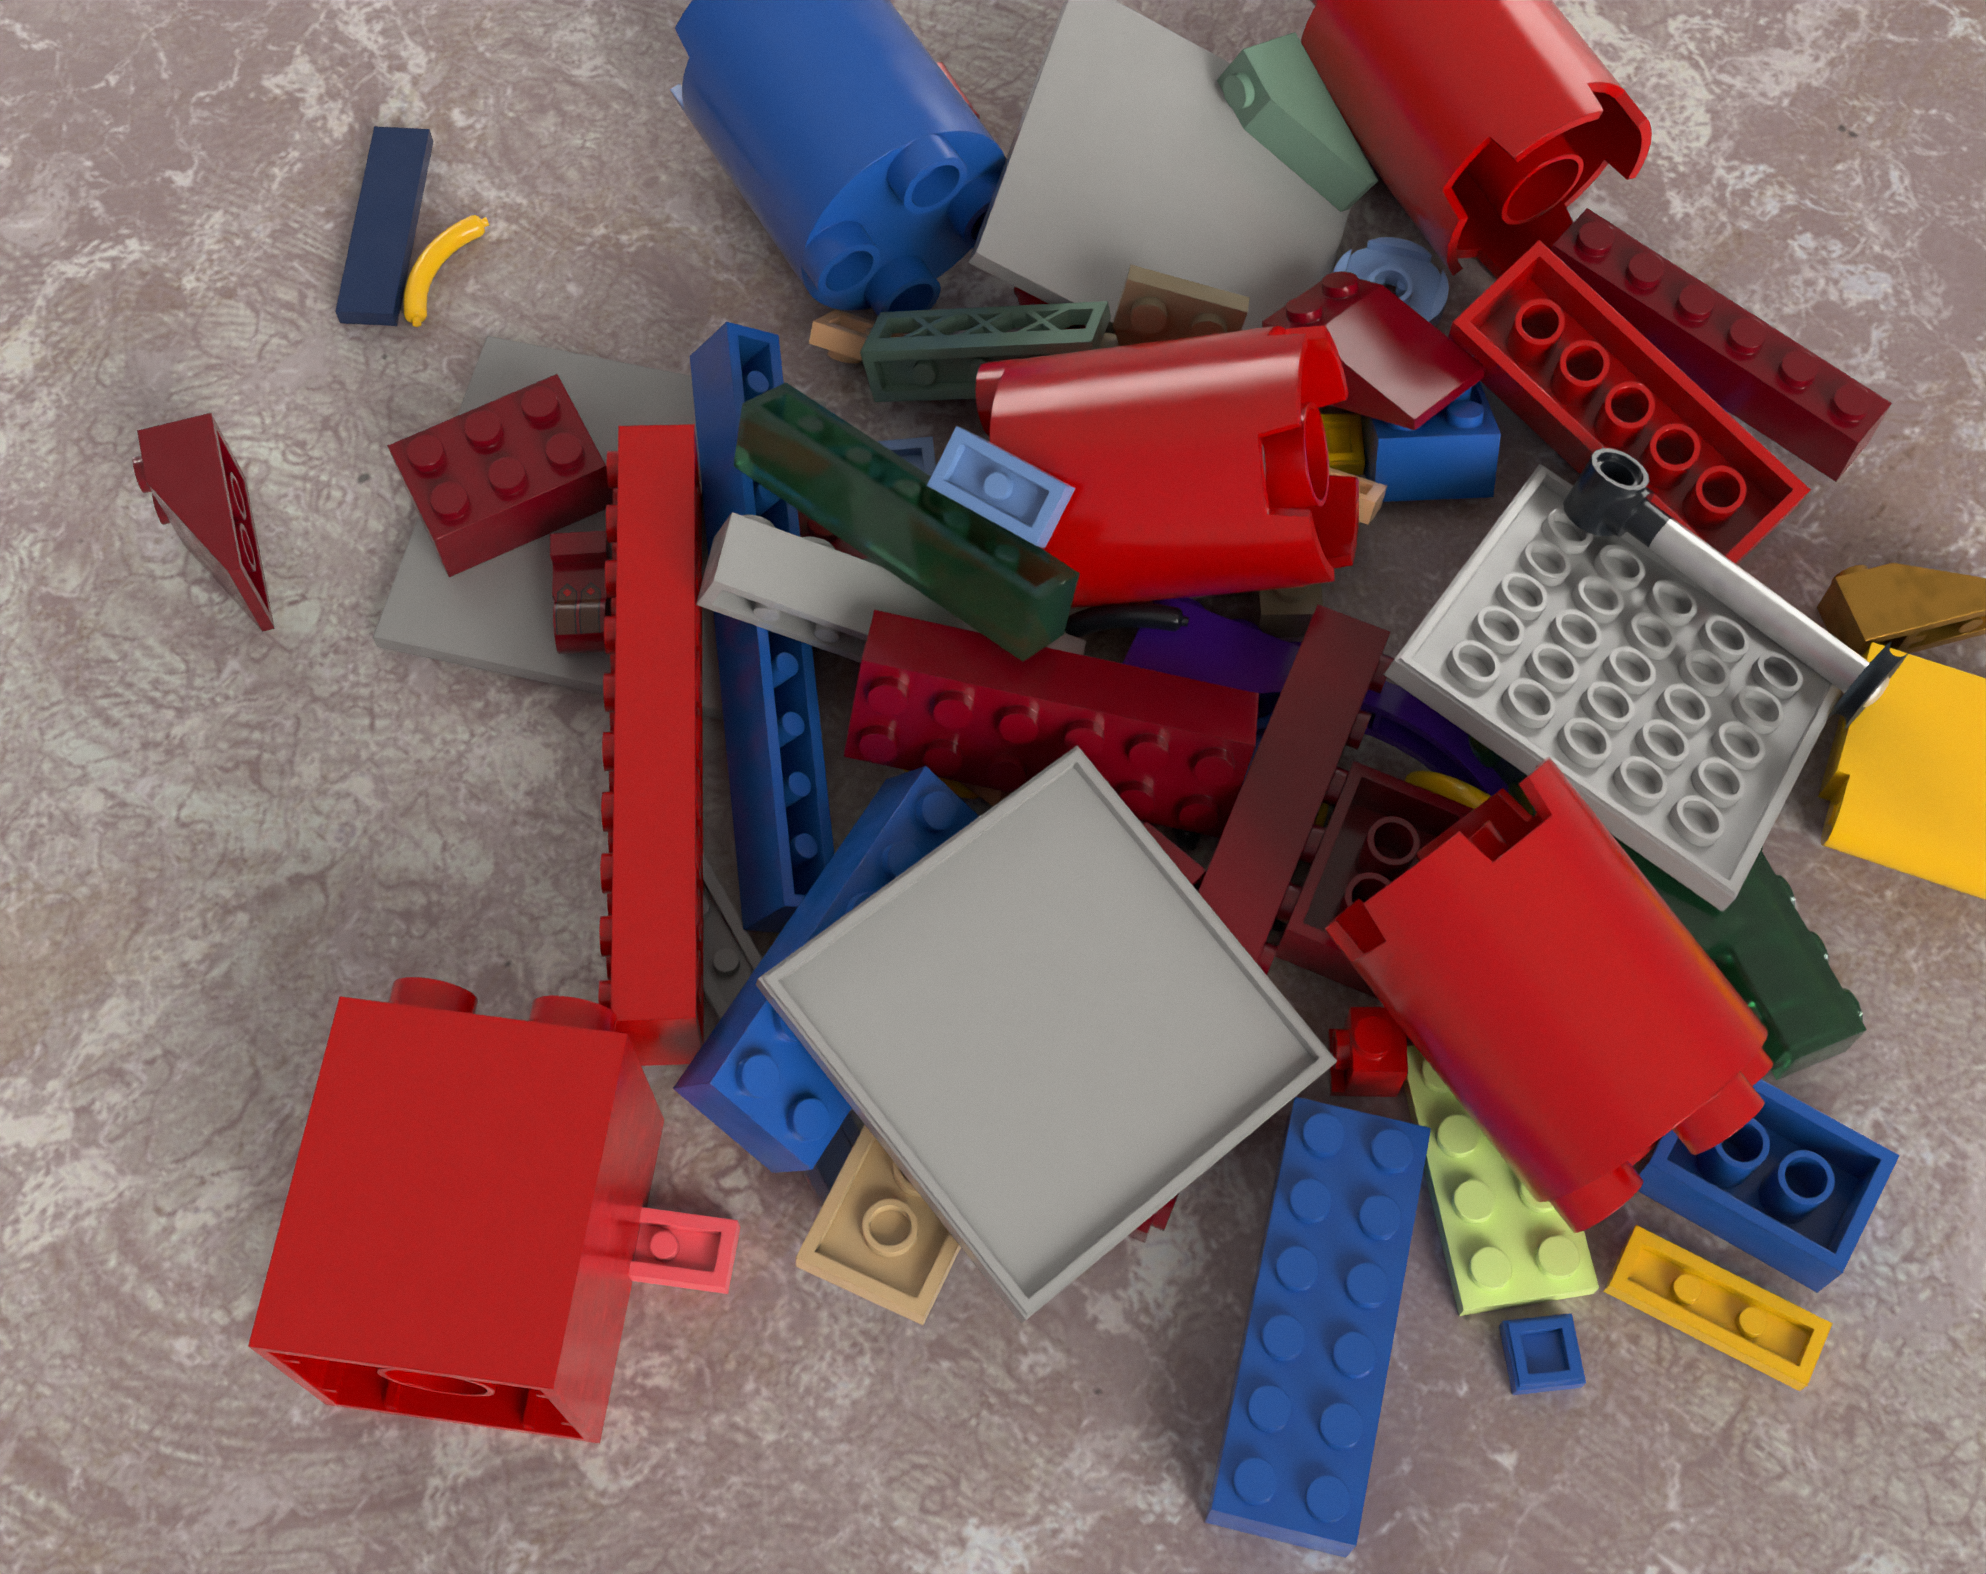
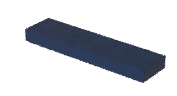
M374 126L335 310L340 323L383 326L398 325L433 147L430 129Z

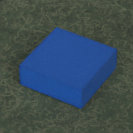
M1572 1313L1504 1320L1499 1325L1512 1395L1576 1389L1586 1384Z

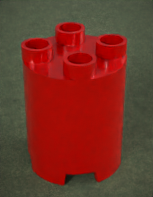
M1310 0L1315 8L1302 34L1301 43L1365 158L1453 276L1463 269L1458 258L1477 257L1498 279L1538 240L1551 250L1552 245L1574 222L1567 207L1597 179L1608 164L1626 180L1636 178L1645 162L1652 139V129L1649 120L1552 0Z
M1325 325L1288 329L1282 326H1271L1033 358L987 362L980 365L976 376V404L980 422L985 433L989 436V442L1075 488L1045 548L1035 546L959 504L964 528L972 540L1000 539L1003 548L1002 577L1015 582L1018 588L1025 594L1027 607L1023 612L1297 588L1310 584L1335 582V568L1353 566L1359 524V480L1357 477L1329 475L1327 439L1323 420L1318 409L1345 401L1349 395L1338 350Z
M1547 757L1536 765V769L1519 783V786L1537 812L1535 816L1530 815L1504 788L1500 789L1416 852L1415 855L1419 861L1370 897L1366 902L1363 903L1360 899L1356 900L1335 917L1324 930L1533 1198L1538 1202L1549 1201L1573 1233H1579L1610 1216L1637 1193L1644 1180L1633 1168V1165L1649 1153L1658 1140L1669 1131L1673 1130L1692 1155H1697L1720 1144L1745 1126L1758 1114L1765 1104L1753 1085L1768 1073L1774 1062L1762 1048L1768 1036L1766 1027L1553 760Z

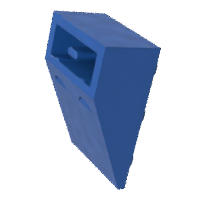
M1480 381L1416 430L1361 414L1365 455L1364 474L1368 480L1387 485L1383 502L1494 497L1501 433Z

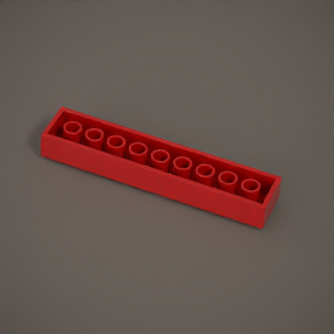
M694 424L618 426V451H607L606 459L608 488L613 489V505H606V534L608 543H612V560L605 561V588L607 598H611V616H605L604 618L606 655H610L611 673H604L603 676L605 712H609L610 732H603L602 736L604 771H609V792H602L601 816L603 832H608L609 853H601L600 860L601 889L603 894H607L608 916H600L599 940L601 956L606 957L608 980L599 981L598 1004L607 1007L617 1015L615 1032L628 1034L641 1066L690 1064L704 1044L703 607L696 605L703 580L702 485Z

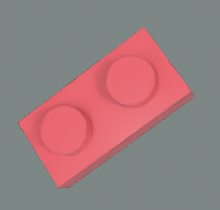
M642 1207L639 1219L641 1226L634 1261H631L628 1274L631 1280L728 1294L741 1228L738 1220Z

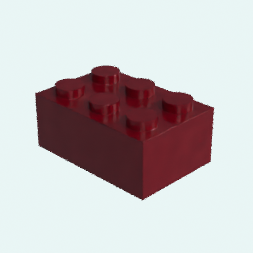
M558 374L387 445L404 487L449 577L606 509V505H613V489L608 488L607 466Z
M1354 761L1327 823L1315 858L1306 875L1289 922L1285 927L1275 957L1377 998L1324 928L1356 900L1360 899L1363 903L1366 902L1370 897L1419 861L1415 853L1472 811L1473 808Z

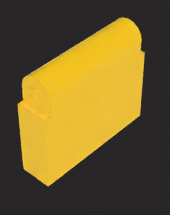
M1871 642L1862 657L1871 662L1885 646ZM1890 648V652L1894 656L1901 657L1907 654ZM1908 654L1890 678L1889 684L1880 698L1866 707L1846 729H1844L1846 726L1845 718L1842 715L1839 717L1818 797L1830 801L1822 830L1821 845L1986 900V678Z

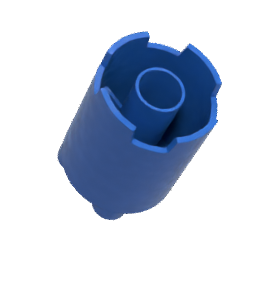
M692 0L675 27L689 59L685 68L682 86L679 83L672 87L670 91L809 294L816 301L834 309L864 310L872 308L877 317L880 312L930 310L938 300L941 291L937 278L952 268L974 248L1006 157L999 145L890 0Z

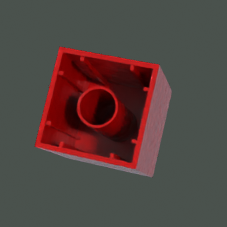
M404 977L395 980L388 1002L339 996L248 1347L325 1405L600 1444L632 1286V1280L628 1274L631 1261H634L641 1226L639 1221L641 1209L648 1206L664 1125V1118L628 1034L615 1032L617 1015L607 1007L595 1002L558 995L542 996L534 999L528 1021L475 1014L478 998L472 992L455 984L422 977Z

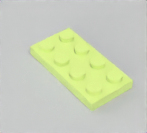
M1407 1046L1408 1074L1403 1086L1412 1123L1431 1128L1424 1173L1459 1316L1594 1294L1598 1290L1599 1285L1585 1232L1573 1233L1549 1201L1538 1202L1533 1198L1416 1046Z

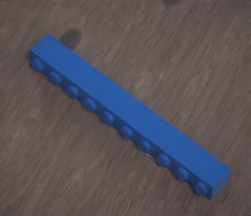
M725 322L690 355L708 558L714 537L732 512L741 516L756 515L769 520L775 528L800 537L779 335ZM713 611L743 930L780 933L834 855L812 645Z

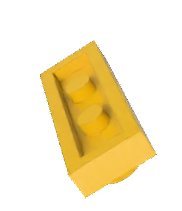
M1635 1225L1629 1232L1603 1291L1798 1391L1808 1386L1833 1324L1638 1225Z

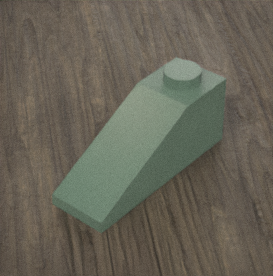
M1296 32L1242 49L1217 79L1228 105L1233 109L1243 129L1340 212L1350 209L1378 182Z

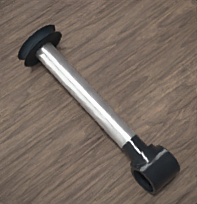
M1612 448L1595 450L1563 502L1566 515L1577 527L1587 533L1605 537L1612 535L1621 537L1628 532L1843 691L1845 694L1835 705L1828 718L1834 714L1842 715L1846 720L1844 729L1866 707L1880 698L1886 690L1890 678L1902 664L1908 653L1901 657L1894 656L1890 652V644L1892 643L1890 642L1871 662H1868L1653 504L1651 500L1654 492L1646 487L1649 483L1648 473L1635 458L1625 452Z

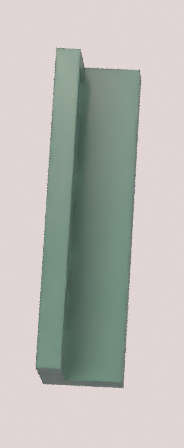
M1108 301L880 312L860 354L874 402L976 399V376L981 364L1101 349V341L1111 314ZM1071 325H1086L1085 329H1065ZM1025 327L1017 332H1007L1013 328ZM958 330H966L960 334L950 335ZM892 333H909L903 337H891Z

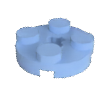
M1379 237L1368 240L1366 248L1357 250L1352 255V249H1350L1337 262L1334 272H1351L1362 280L1378 283L1383 286L1385 284L1393 285L1396 287V295L1400 296L1399 298L1428 322L1435 327L1440 322L1448 297V279L1443 269L1440 275L1438 269L1431 263L1432 255L1424 247L1401 238Z

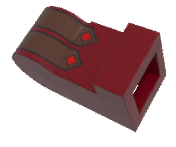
M606 530L551 533L550 557L553 563L552 597L554 600L553 627L558 654L605 652L604 618L605 616H611V598H607L605 588V561L612 560V549L607 541Z

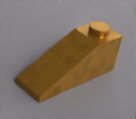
M1889 563L1869 569L1866 565H1855L1839 572L1833 577L1831 585L1817 606L1828 632L1860 656L1865 653L1871 642L1883 646L1892 642L1890 648L1910 654L1986 634V578L1898 563Z

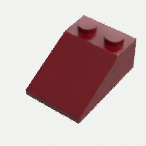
M1333 272L1324 276L1316 285L1300 296L1289 300L1284 307L1262 321V328L1282 326L1288 329L1325 325L1338 350L1349 392L1347 400L1331 405L1411 430L1419 428L1485 377L1484 365L1385 286L1359 279L1351 272Z
M212 413L137 430L141 456H136L132 459L134 473L143 493L152 492L154 507L161 524H172L184 546L262 632L275 629L246 477Z

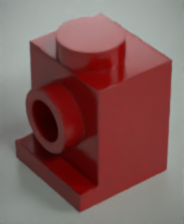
M1350 1007L1343 1028L1328 1030V1051L1337 1060L1329 1068L1330 1096L1397 1097L1408 1074L1407 1037L1385 1007Z

